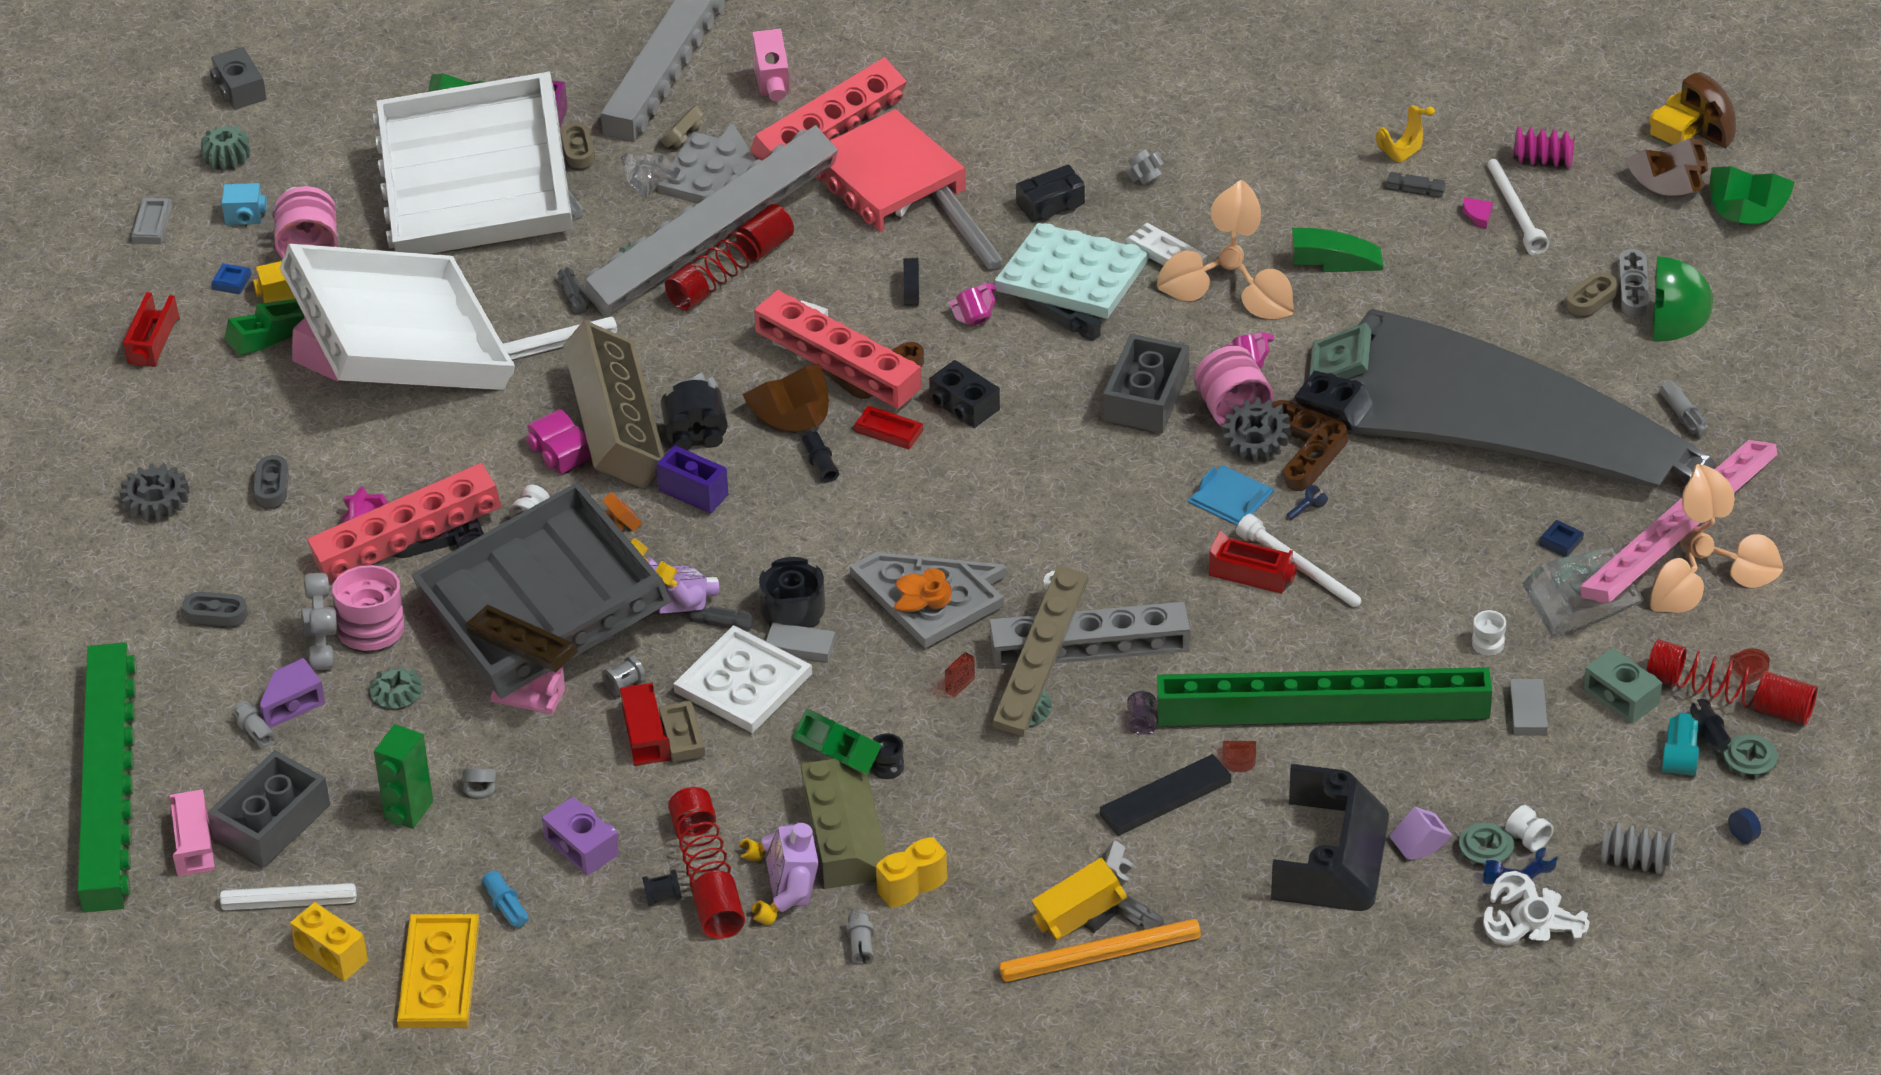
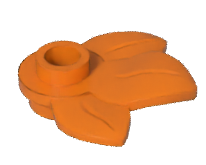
M928 568L922 575L907 574L899 578L895 585L904 595L893 606L894 610L914 612L925 606L932 609L946 606L951 600L952 588L950 583L945 581L946 576L944 572L939 569Z

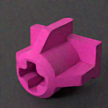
M983 283L977 287L964 290L955 299L949 301L948 303L952 308L955 319L970 326L980 325L988 321L992 315L991 312L995 303L992 293L997 290L995 284Z
M1262 331L1256 334L1242 335L1234 338L1231 343L1224 346H1240L1247 349L1261 369L1269 353L1268 343L1274 341V335Z
M360 487L354 495H346L343 501L348 510L342 517L343 522L387 504L385 496L383 494H367L364 487Z

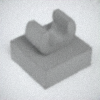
M1114 840L1097 856L1096 860L1102 857L1119 880L1120 885L1123 886L1129 877L1122 873H1127L1133 867V864L1128 859L1122 858L1125 846Z

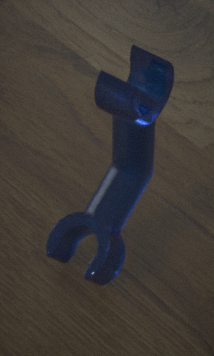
M1546 847L1540 848L1536 851L1534 861L1522 870L1505 868L1499 861L1487 860L1483 882L1494 884L1498 877L1505 872L1511 871L1526 874L1532 880L1541 872H1552L1556 868L1558 856L1554 857L1551 861H1544L1542 859L1545 856Z

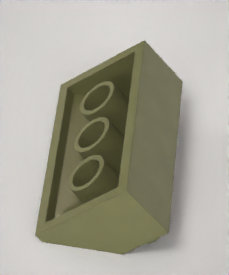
M836 759L801 763L802 791L810 827L813 830L812 834L824 889L877 881L876 865L887 854L868 776Z

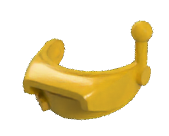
M1411 105L1408 108V121L1405 131L1396 143L1393 142L1386 128L1381 127L1376 132V143L1379 149L1398 163L1405 161L1422 147L1423 127L1421 114L1433 116L1435 109L1431 106L1419 108L1418 106Z

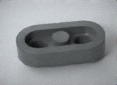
M278 455L266 456L260 459L256 465L254 493L256 502L260 506L276 507L281 505L287 498L289 470L287 461L283 457Z
M194 592L188 595L182 604L185 618L189 622L197 624L235 626L245 621L248 616L245 599L235 594Z

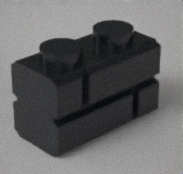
M1068 164L1031 179L1018 182L1016 184V202L1032 223L1041 219H1049L1054 214L1068 209H1076L1085 203L1084 181L1078 174H1075V171Z

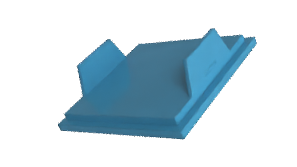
M1221 465L1217 470L1213 466L1201 479L1199 489L1187 502L1238 526L1241 519L1247 514H1253L1275 489L1224 465Z

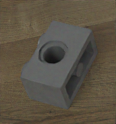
M244 47L211 57L213 68L209 72L212 82L215 86L219 85L223 100L225 102L229 101L234 110L267 100L263 77Z

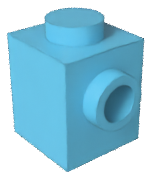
M260 183L224 184L222 208L225 225L261 224L262 213H267V196L261 195Z

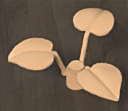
M1239 180L1222 192L1215 199L1211 207V219L1215 227L1222 232H1231V244L1226 245L1221 250L1219 259L1204 266L1203 259L1197 251L1185 250L1178 252L1162 267L1157 279V288L1178 300L1195 301L1201 298L1209 288L1210 278L1205 271L1221 264L1227 270L1240 269L1247 282L1251 284L1241 294L1242 302L1250 313L1265 319L1288 317L1294 313L1291 283L1285 274L1276 269H1264L1258 272L1255 279H1253L1242 263L1244 252L1240 246L1236 245L1237 233L1243 236L1254 234L1261 222V208L1252 188L1245 181Z
M1696 464L1692 476L1685 486L1682 496L1683 511L1691 520L1698 523H1706L1700 527H1694V530L1690 531L1680 541L1681 549L1686 553L1685 558L1689 560V563L1682 558H1675L1666 562L1659 570L1650 596V609L1655 612H1686L1693 609L1700 602L1703 596L1704 583L1700 576L1694 574L1698 569L1694 557L1700 559L1707 558L1713 552L1734 559L1735 561L1730 569L1731 577L1738 584L1749 588L1766 585L1778 578L1783 571V563L1777 546L1764 535L1751 534L1744 537L1737 546L1736 554L1714 547L1713 538L1703 533V531L1715 524V517L1723 518L1728 516L1732 512L1735 501L1733 488L1730 483L1713 468Z

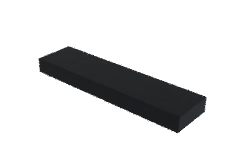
M1211 754L1101 806L1100 816L1120 836L1231 783V774Z

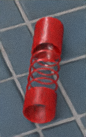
M771 204L750 220L739 226L736 232L728 234L726 240H720L715 248L707 249L705 255L696 257L694 263L685 265L668 277L665 281L667 296L679 309L691 310L706 299L710 292L716 291L715 281L725 285L727 283V275L737 276V266L747 269L749 266L748 259L755 262L793 236L794 223L792 218L779 205ZM736 234L738 245L729 241V238ZM726 242L728 253L718 248L721 243ZM728 243L733 244L741 251L746 259V266L743 267L735 261L730 253ZM715 250L717 261L707 256L710 251ZM717 251L724 253L732 261L736 270L735 274H730L722 266ZM700 258H705L706 269L696 264ZM707 258L712 260L721 269L725 277L724 282L718 281L713 276L708 267ZM696 266L705 271L711 278L714 285L713 290H709L706 278Z
M1660 639L1654 643L1646 671L1655 675L1663 684L1672 685V687L1676 686L1680 689L1686 685L1692 675V690L1697 694L1704 688L1709 679L1708 693L1711 699L1717 697L1725 685V700L1730 704L1737 698L1742 689L1741 701L1745 709L1754 702L1755 712L1758 711L1765 715L1768 714V716L1771 715V717L1781 718L1784 721L1800 723L1803 726L1808 724L1817 697L1818 688L1816 685L1784 677L1781 674L1778 676V674L1765 670L1751 701L1746 706L1745 689L1750 669L1749 665L1746 667L1735 695L1729 701L1728 686L1733 661H1730L1725 677L1713 696L1711 685L1717 659L1716 655L1713 657L1702 685L1696 691L1695 674L1700 651H1697L1688 676L1682 685L1679 686L1678 681L1686 660V647Z
M701 787L683 788L671 796L668 802V809L676 836L679 839V848L683 853L686 874L690 878L691 892L701 928L704 934L710 938H729L743 928L745 916L734 878L730 874L731 867L725 862L727 860V853L722 849L723 840L718 836L720 828L715 824L716 814L707 790ZM698 809V810L691 811V812H689V813L686 814V815H683V813H685V812H687V811H689V810ZM713 826L717 829L716 835H703L692 840L690 843L683 840L684 836L693 837L704 834ZM706 837H714L710 841L699 844H693L699 839ZM715 839L720 841L719 848L703 849L694 855L687 853L690 846H703ZM682 843L687 845L685 849L682 847ZM717 850L713 854L697 857L702 852ZM719 852H722L724 855L723 861L706 862L698 868L690 865L694 858L706 859ZM686 856L691 858L688 862L686 860ZM721 863L710 869H701L709 864ZM723 864L728 868L727 872L715 870ZM689 868L694 870L692 875L690 874ZM698 871L706 872L700 875L697 879H694V876Z

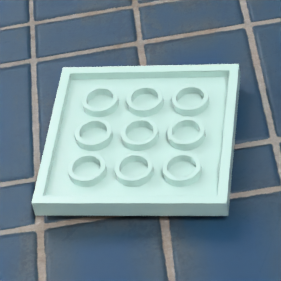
M1037 223L995 279L996 291L1108 319L1148 262V252L1134 244H1122L1105 237L1086 235L1077 230L1069 231L1057 228L1052 224Z

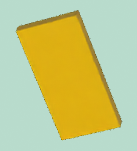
M410 914L397 1018L398 1028H468L480 923L479 914Z

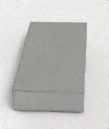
M142 198L131 235L133 244H162L173 207L172 199Z
M772 622L766 642L797 658L828 663L836 641V633L834 631L782 625Z
M1510 679L1509 689L1513 735H1547L1548 724L1543 679Z

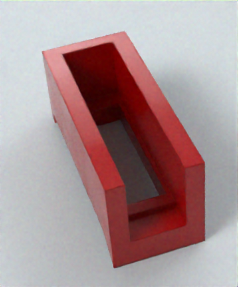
M145 293L123 341L127 363L137 366L157 367V361L175 321L180 320L174 295L168 296L161 311L155 309L152 293ZM153 324H156L148 342H146L147 337L153 327Z
M1219 530L1209 550V576L1282 594L1287 583L1292 584L1296 575L1297 565L1293 564V550L1287 553L1231 539L1221 530Z
M653 682L621 687L622 711L634 766L670 761V740L663 733Z

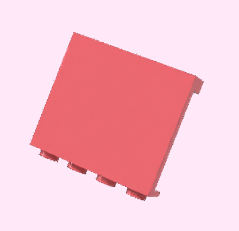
M896 109L830 140L838 149L835 163L815 177L823 181L833 194L839 195L850 209H855L867 224H872L880 232L884 231L885 216L945 186H948L956 194L966 189L965 167Z

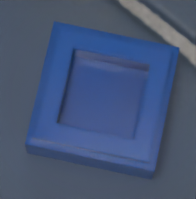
M222 263L211 282L212 289L241 294L251 277V269Z

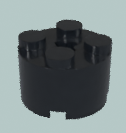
M688 380L673 386V392L666 396V393L661 399L666 436L673 446L676 445L682 449L689 450L692 446L703 444L708 447H717L723 442V436L726 433L728 423L722 393L719 388L715 386L714 389L708 386V382L703 380Z
M785 557L775 560L771 563V568L766 572L764 570L761 572L759 577L761 613L770 627L772 622L807 628L815 627L820 623V618L825 611V590L823 572L817 565L815 568L808 564L807 559L801 557Z

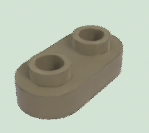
M697 104L694 105L660 138L662 144L667 149L670 146H673L675 149L678 148L688 138L685 134L689 129L692 133L704 122L701 118L704 111Z
M582 123L565 125L561 129V142L567 164L573 168L590 166L595 161V153L589 128Z
M1607 273L1592 274L1568 292L1567 310L1577 316L1591 315L1616 296V278Z

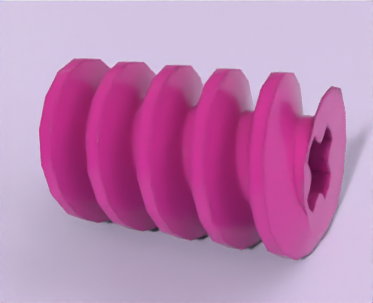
M1518 126L1515 134L1513 159L1517 155L1519 163L1523 164L1526 157L1529 156L1531 165H1535L1538 158L1541 157L1543 166H1547L1549 160L1553 158L1555 167H1559L1562 159H1564L1566 167L1571 168L1575 135L1573 139H1570L1568 131L1565 130L1562 137L1558 138L1557 131L1553 129L1550 136L1547 137L1545 129L1541 128L1538 136H1535L1532 127H1529L1526 135H1523L1521 126Z

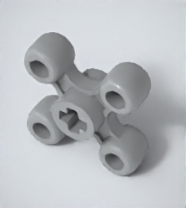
M309 573L304 577V589L306 598L312 599V607L301 608L303 637H314L315 645L309 647L310 667L315 671L329 670L333 668L334 664L333 649L331 645L326 644L325 636L337 634L335 606H323V598L329 595L327 574Z

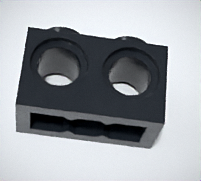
M953 360L929 378L930 400L937 407H942L953 414L957 420L965 422L973 428H976L1000 410V388L957 360Z
M1316 370L1312 372L1294 396L1298 405L1344 422L1347 430L1350 431L1355 430L1373 406L1366 386L1360 381L1348 380L1338 377L1333 373L1327 374Z

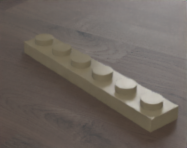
M1057 565L993 718V728L1018 736H1025L1088 583L1087 573Z

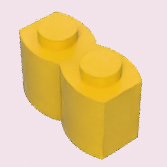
M1679 91L1675 95H1671L1665 105L1655 109L1649 119V124L1651 125L1650 135L1672 145L1677 144L1688 138H1693L1695 134L1703 129L1704 115L1681 104V91Z
M928 837L914 842L905 852H897L886 856L876 865L877 893L890 908L909 903L919 893L929 892L940 887L947 880V852L934 837Z

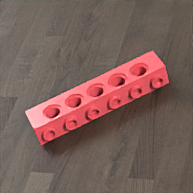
M884 57L757 133L750 152L762 161L770 155L775 147L780 144L785 146L786 143L788 144L792 141L802 129L807 131L815 125L829 140H832L845 130L849 132L855 129L863 119L867 117L869 119L874 118L886 105L893 106L898 103L903 97L902 92L907 81Z
M777 290L754 309L755 331L816 365L820 364L821 368L897 409L921 389V366L874 342L867 336L846 327L841 322L822 314L817 309L805 305L792 296Z
M481 462L307 538L314 561L321 573L327 574L328 581L331 583L349 569L372 565L405 550L410 544L423 541L424 539H431L502 508L496 485Z

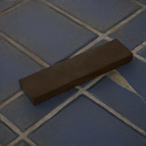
M488 604L465 624L468 633L555 673L578 653L575 643Z

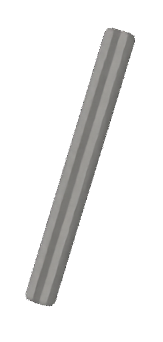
M945 186L931 193L990 271L1000 269L1003 266L1001 263L1002 257L949 187Z

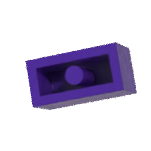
M676 445L657 463L659 491L710 514L729 495L727 468Z

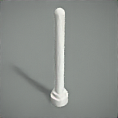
M1496 159L1489 160L1487 166L1524 232L1523 244L1527 252L1531 255L1544 253L1550 244L1545 232L1534 227L1499 162Z
M1253 514L1244 516L1236 528V534L1247 542L1252 541L1255 543L1258 541L1267 548L1287 553L1292 550L1267 533L1263 522ZM1293 551V564L1297 565L1298 570L1351 607H1358L1361 604V598Z

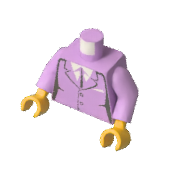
M632 539L631 543L644 557L649 548L639 540ZM651 557L645 558L663 579L671 603L657 610L659 613L702 610L705 607L706 597L717 596L719 593L717 577H705L692 566L668 565L663 561L658 565Z
M797 823L795 825L781 826L777 828L776 832L762 837V842L758 843L745 838L739 844V847L748 850L745 854L741 855V858L751 862H760L765 851L767 852L765 858L774 902L769 905L759 900L751 908V912L756 914L753 919L763 925L769 926L773 924L779 910L784 912L792 906L809 905L818 867V858L812 834L813 830L809 825Z

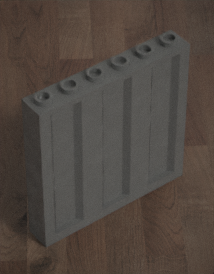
M579 481L411 574L421 598L500 699L550 670L468 633L465 624L487 604L575 643L578 653L572 657L574 658L671 603L663 579Z

